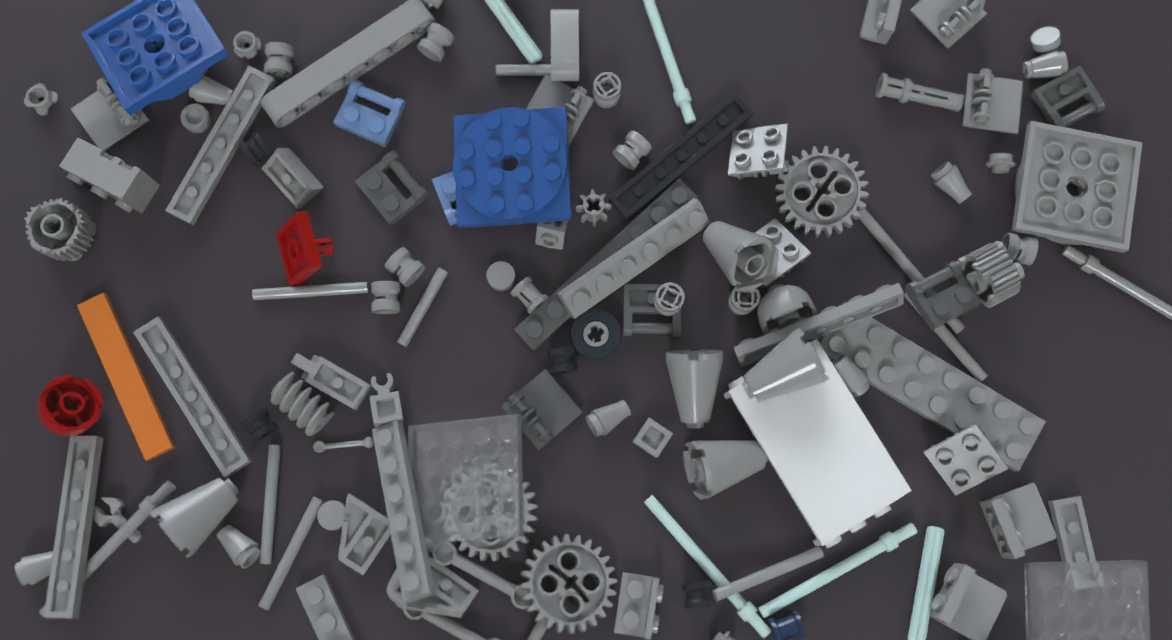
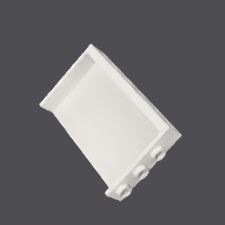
M815 339L810 344L826 370L824 374L829 377V380L818 385L758 402L755 397L749 399L741 385L746 382L742 376L728 384L730 390L724 394L726 400L731 397L816 536V539L813 540L815 546L825 545L827 548H830L842 540L841 534L848 530L853 533L867 525L865 519L872 515H875L877 518L891 510L889 506L891 503L912 490L822 346Z

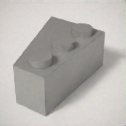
M80 138L76 139L59 167L68 172L66 178L80 186L84 182L91 185L90 191L105 200L108 195L116 199L114 204L129 213L132 209L143 213L160 186L136 166L132 168L123 163L122 159L116 156L112 157L102 149Z

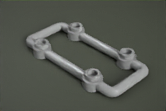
M425 536L427 551L433 554V559L437 564L442 566L453 564L511 596L512 603L519 609H526L532 604L531 600L522 601L521 599L528 594V590L519 588V585L512 584L458 554L455 545L451 542L443 541L438 543ZM397 568L387 585V595L395 603H397V600L402 595V592L398 590L400 581ZM403 608L404 614L409 619L417 620L424 618L461 640H487L444 615ZM545 618L536 622L527 640L542 639L546 631ZM491 638V639H489V640H501V639Z

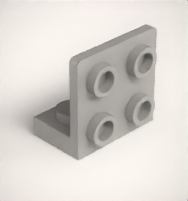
M1029 483L979 502L1002 558L1016 559L1026 555L1024 550L1057 538L1035 483Z

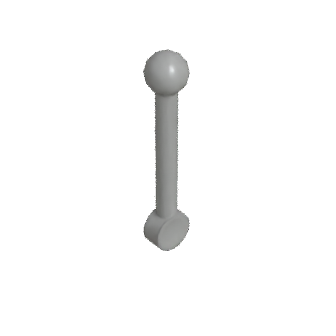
M366 437L364 440L336 443L317 441L314 443L313 448L318 453H322L326 449L355 446L371 448L374 445V439Z

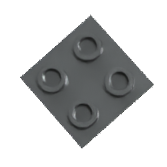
M546 369L520 391L513 393L507 399L508 401L501 406L538 450L583 413Z

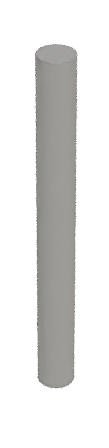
M368 282L261 288L252 290L253 300L369 293Z
M905 293V294H904V297L909 301V303H910V304L915 308V310L919 313V311L917 310V308L915 307V305L913 304V302L911 301V299L909 298V296L907 295V293ZM945 325L934 329L935 333L977 381L981 382L988 376Z
M269 445L259 564H272L281 445Z
M313 496L258 604L259 607L266 610L270 609L317 516L320 506L324 502L323 500Z
M817 546L712 590L713 596L716 601L725 599L823 558V551Z

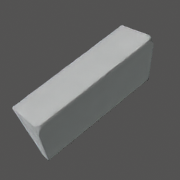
M290 148L276 149L262 167V170L297 209H300L323 189V185Z

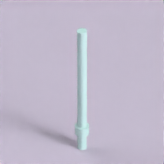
M643 0L674 89L673 97L677 106H680L686 125L696 122L690 104L692 98L689 89L685 88L657 6L654 0Z
M653 495L644 501L646 506L718 588L730 583ZM739 593L727 597L738 609L736 613L744 622L748 621L762 638H765L772 631L756 613L758 610L750 601L746 602Z
M909 523L893 533L888 531L879 536V541L758 607L760 614L763 618H766L880 553L899 547L898 543L917 533L913 523Z

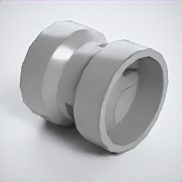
M431 23L427 29L426 38L420 40L417 49L429 59L441 62L445 55L444 49L452 44L455 37L442 25Z
M283 42L267 43L265 45V55L268 58L264 64V73L278 79L292 77L293 66L290 64V60L294 56L293 46Z
M603 72L594 80V101L603 108L615 106L620 99L621 81L616 74Z
M631 130L625 137V142L613 150V155L622 165L630 170H634L639 164V159L642 156H646L652 147L641 134Z
M1007 232L1003 237L1002 243L1007 249L1009 258L1018 260L1020 264L1032 265L1038 252V239L1029 236L1020 238L1018 234Z
M401 247L394 252L384 266L391 274H396L399 277V281L405 287L414 283L425 269V266L419 260L411 258V253L405 247Z
M395 281L372 282L371 292L374 294V301L371 303V312L375 314L400 313V302L397 299V295L400 293V283Z
M672 282L661 285L657 289L653 301L657 312L664 316L676 314L684 303V291L679 285Z
M735 287L728 297V307L730 310L740 316L751 313L760 301L758 289L741 291Z

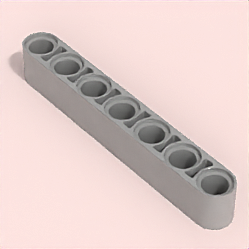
M408 0L267 93L261 99L260 104L277 127L286 126L351 83L353 79L359 78L425 34L430 24L435 23L436 20L421 0Z

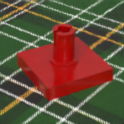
M297 212L275 233L289 287L298 286L305 282L322 267L320 256H329L334 252V245H327L332 243L330 237L315 239L308 212Z

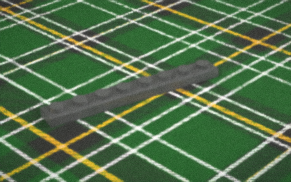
M679 178L519 324L514 331L533 351L538 349L571 318L557 294L559 291L692 199L698 200V196Z

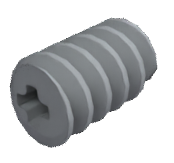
M291 372L273 388L271 403L274 405L280 404L279 410L283 413L289 412L288 418L292 421L297 420L296 425L299 428L306 427L305 434L312 436L318 433L330 421L335 412L326 413L330 405L327 402L320 407L317 405L321 398L320 395L310 399L309 396L313 389L309 387L302 391L301 387L304 381L301 379L293 383L292 380L295 377V373Z

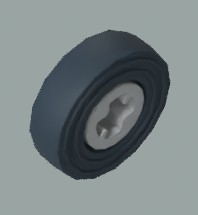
M598 309L585 311L573 322L570 332L571 343L575 347V351L583 358L593 361L604 360L613 355L620 345L622 336L620 324L615 317L606 311ZM592 328H597V331L600 329L603 331L604 334L601 335L600 342H594L595 339L591 341L588 338L591 335Z

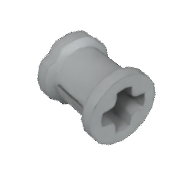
M528 276L518 283L510 294L513 297L517 296L528 308L527 312L531 314L548 299V296L546 294L542 295L531 283L532 279Z

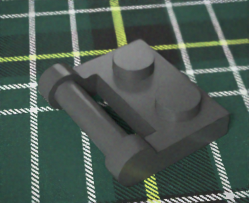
M1081 65L1039 87L1030 94L1050 125L1068 127L1091 113L1097 114L1105 109L1102 97ZM1083 96L1086 98L1087 104L1063 117H1060L1057 110Z
M395 151L387 153L379 163L355 180L357 186L390 226L429 196L424 186L420 187L399 161L400 157ZM390 168L412 193L407 200L385 175V172Z
M956 261L946 264L944 269L918 282L912 281L905 285L907 295L932 331L977 308L982 303L963 276L962 268ZM950 279L953 286L928 299L925 298L923 295L924 291Z
M624 284L623 336H632V333L671 334L672 337H681V309L672 315V323L632 322V314L661 315L655 309L653 301L657 289L663 284Z

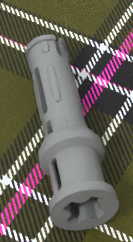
M886 73L880 75L875 96L878 98L882 96L898 99L900 103H907L910 100L954 110L955 112L960 111L964 99L963 94L915 85L911 79H895L888 77Z

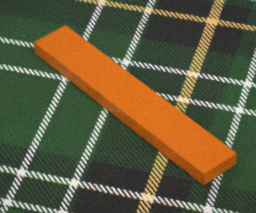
M101 293L78 304V310L144 459L150 461L174 449L175 445L108 295Z

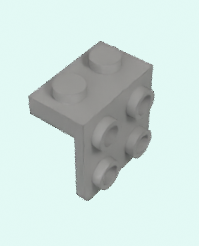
M954 563L945 574L944 584L940 593L932 601L930 617L971 640H987L1007 598V593L1004 589L976 575V570L968 565Z

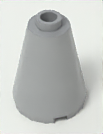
M721 221L711 223L704 231V244L729 282L739 290L747 291L761 286L764 283L762 279L767 273L771 275L775 270L778 262V249L769 238Z
M800 328L791 332L744 375L746 382L741 385L749 399L755 397L760 402L829 380V377L824 374L826 370L810 342L805 343L802 338L805 334Z
M689 349L666 352L665 360L680 421L687 423V428H704V423L710 422L724 358L723 351L700 349V351H691Z
M693 440L685 444L689 449L683 451V462L687 480L689 483H695L698 490L693 491V493L700 500L708 499L764 469L768 461L757 440Z
M219 477L153 509L150 513L153 518L158 515L161 516L158 519L160 522L159 526L180 551L187 548L184 554L187 558H190L237 503L238 499L235 495L239 493V490L229 478L223 482Z

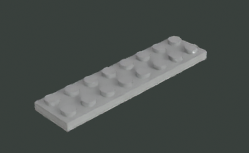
M872 317L826 334L820 341V345L830 361L840 354H845L847 358L868 376V382L871 386L954 435L956 432L959 433L967 429L971 424H981L986 432L985 436L1007 467L1014 472L1020 470L1046 423L1043 419Z

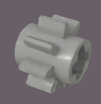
M592 189L591 194L587 197L582 194L580 195V201L583 205L576 206V212H583L581 217L582 223L588 220L595 227L596 222L600 219L605 222L607 221V215L604 211L611 210V204H604L605 193L599 196ZM597 204L599 206L598 211L595 209L591 212L588 211L589 205L594 207Z

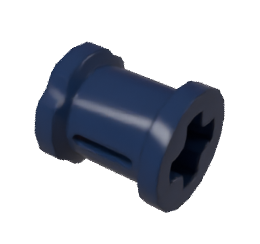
M797 610L792 611V615L778 620L768 619L774 640H787L796 636L806 637L805 627Z

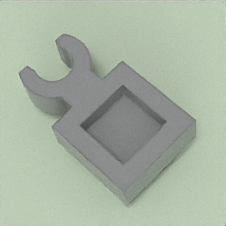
M390 373L387 374L388 381L383 386L378 385L376 376L371 378V385L374 391L378 393V395L370 396L375 427L395 420L404 422L399 391L391 392L395 383Z

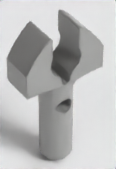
M102 497L101 499L111 507L110 512L112 515H106L99 506H94V521L100 527L113 523L120 529L128 521L122 516V508L126 504L120 498ZM136 529L128 539L133 543H137L141 540L142 534Z

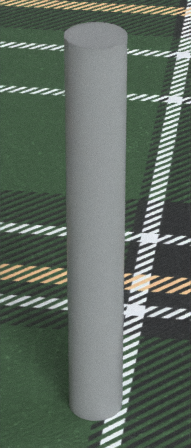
M496 65V76H551V65Z
M438 267L398 338V344L407 348L448 274L445 270Z

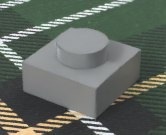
M648 418L632 443L657 459L673 433L651 418Z

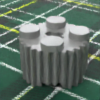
M63 198L56 199L55 201L50 199L49 203L44 201V205L38 204L35 208L31 207L32 211L27 212L28 217H24V220H26L25 227L28 228L25 232L29 235L27 239L31 241V247L36 249V251L58 261H65L67 259L73 262L83 256V251H88L87 247L92 246L90 242L94 241L92 236L97 231L96 225L90 220L91 217L85 211Z
M1000 241L988 243L957 261L962 268L963 276L983 305L988 307V309L1018 294L1019 288H1021L1020 279L1025 277L1022 266L1017 262L1013 263V260L1007 254L1005 245Z

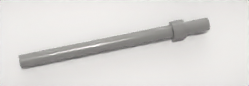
M856 209L861 214L859 219L910 280L918 282L924 279L867 209ZM933 288L923 292L926 299L937 294ZM958 317L948 322V325L956 334L966 328Z
M1066 245L1062 250L1061 254L1079 264L1081 270L1088 274L1094 273L1172 320V306L1101 265L1099 259L1090 254L1086 256L1069 245Z
M167 480L152 496L148 495L139 504L140 508L86 562L84 581L148 516L153 517L150 512L161 506V503L176 489L172 482ZM45 605L39 610L40 614L43 617L45 612Z

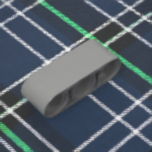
M551 9V81H579L578 9Z

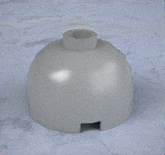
M776 284L767 290V293L758 303L757 318L764 335L773 328H784L792 325L795 320L801 317L817 315V309L809 295L797 286Z

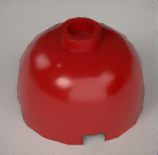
M65 375L55 378L45 386L38 399L37 414L41 423L50 432L60 436H75L86 432L98 421L101 415L103 399L98 388L89 380L84 378L80 380L72 378L73 376Z

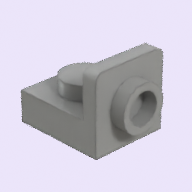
M569 221L538 223L535 243L546 248L562 250Z

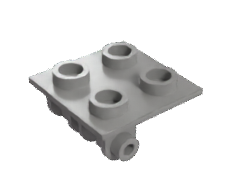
M920 0L910 9L947 49L987 15L983 10L986 3L985 0Z
M981 69L980 74L968 73L962 126L1018 134L1023 81L994 77L990 69Z
M545 75L526 109L566 107L568 144L570 145L594 99L587 96V90L581 86L573 89L560 81H551V77Z
M102 77L96 82L98 91L75 105L71 110L97 147L106 151L147 123L149 119L142 110L130 116L124 110L107 78Z
M788 124L735 130L732 135L728 176L737 177L740 180L745 177L758 178L760 172L763 177H766L768 171L770 175H783L784 172L789 171V162L785 160Z
M776 218L755 232L769 238L778 249V262L775 270L771 275L768 273L762 279L764 283L759 287L761 289L770 287L772 282L779 277L782 278L785 273H789L791 268L798 263H803L804 259L811 254Z
M971 424L967 429L959 433L956 432L952 437L949 436L946 440L937 445H932L931 448L924 451L926 457L955 496L1008 469L986 438V432L981 424Z

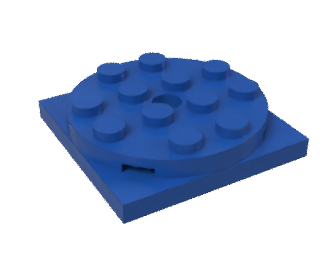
M135 0L81 33L124 110L130 116L152 102L170 100L187 91L201 81L210 66L229 55L195 0ZM163 47L159 52H156L157 49Z
M507 107L488 113L453 116L455 151L453 175L456 183L457 227L459 229L572 220L566 107L529 110ZM509 157L518 160L517 167L512 171H506L502 167L504 161Z

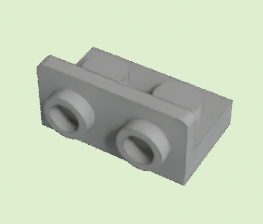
M868 0L860 38L886 45L895 31L902 0Z
M622 572L614 633L644 637V639L651 640L652 633H657L659 615L654 614L656 602L661 603L664 587V585L659 584L658 577Z

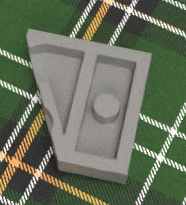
M349 493L346 498L338 560L364 575L391 535L388 517Z
M430 557L429 561L436 594L410 603L403 602L401 595L397 600L396 606L461 618L479 590L445 566L437 564Z

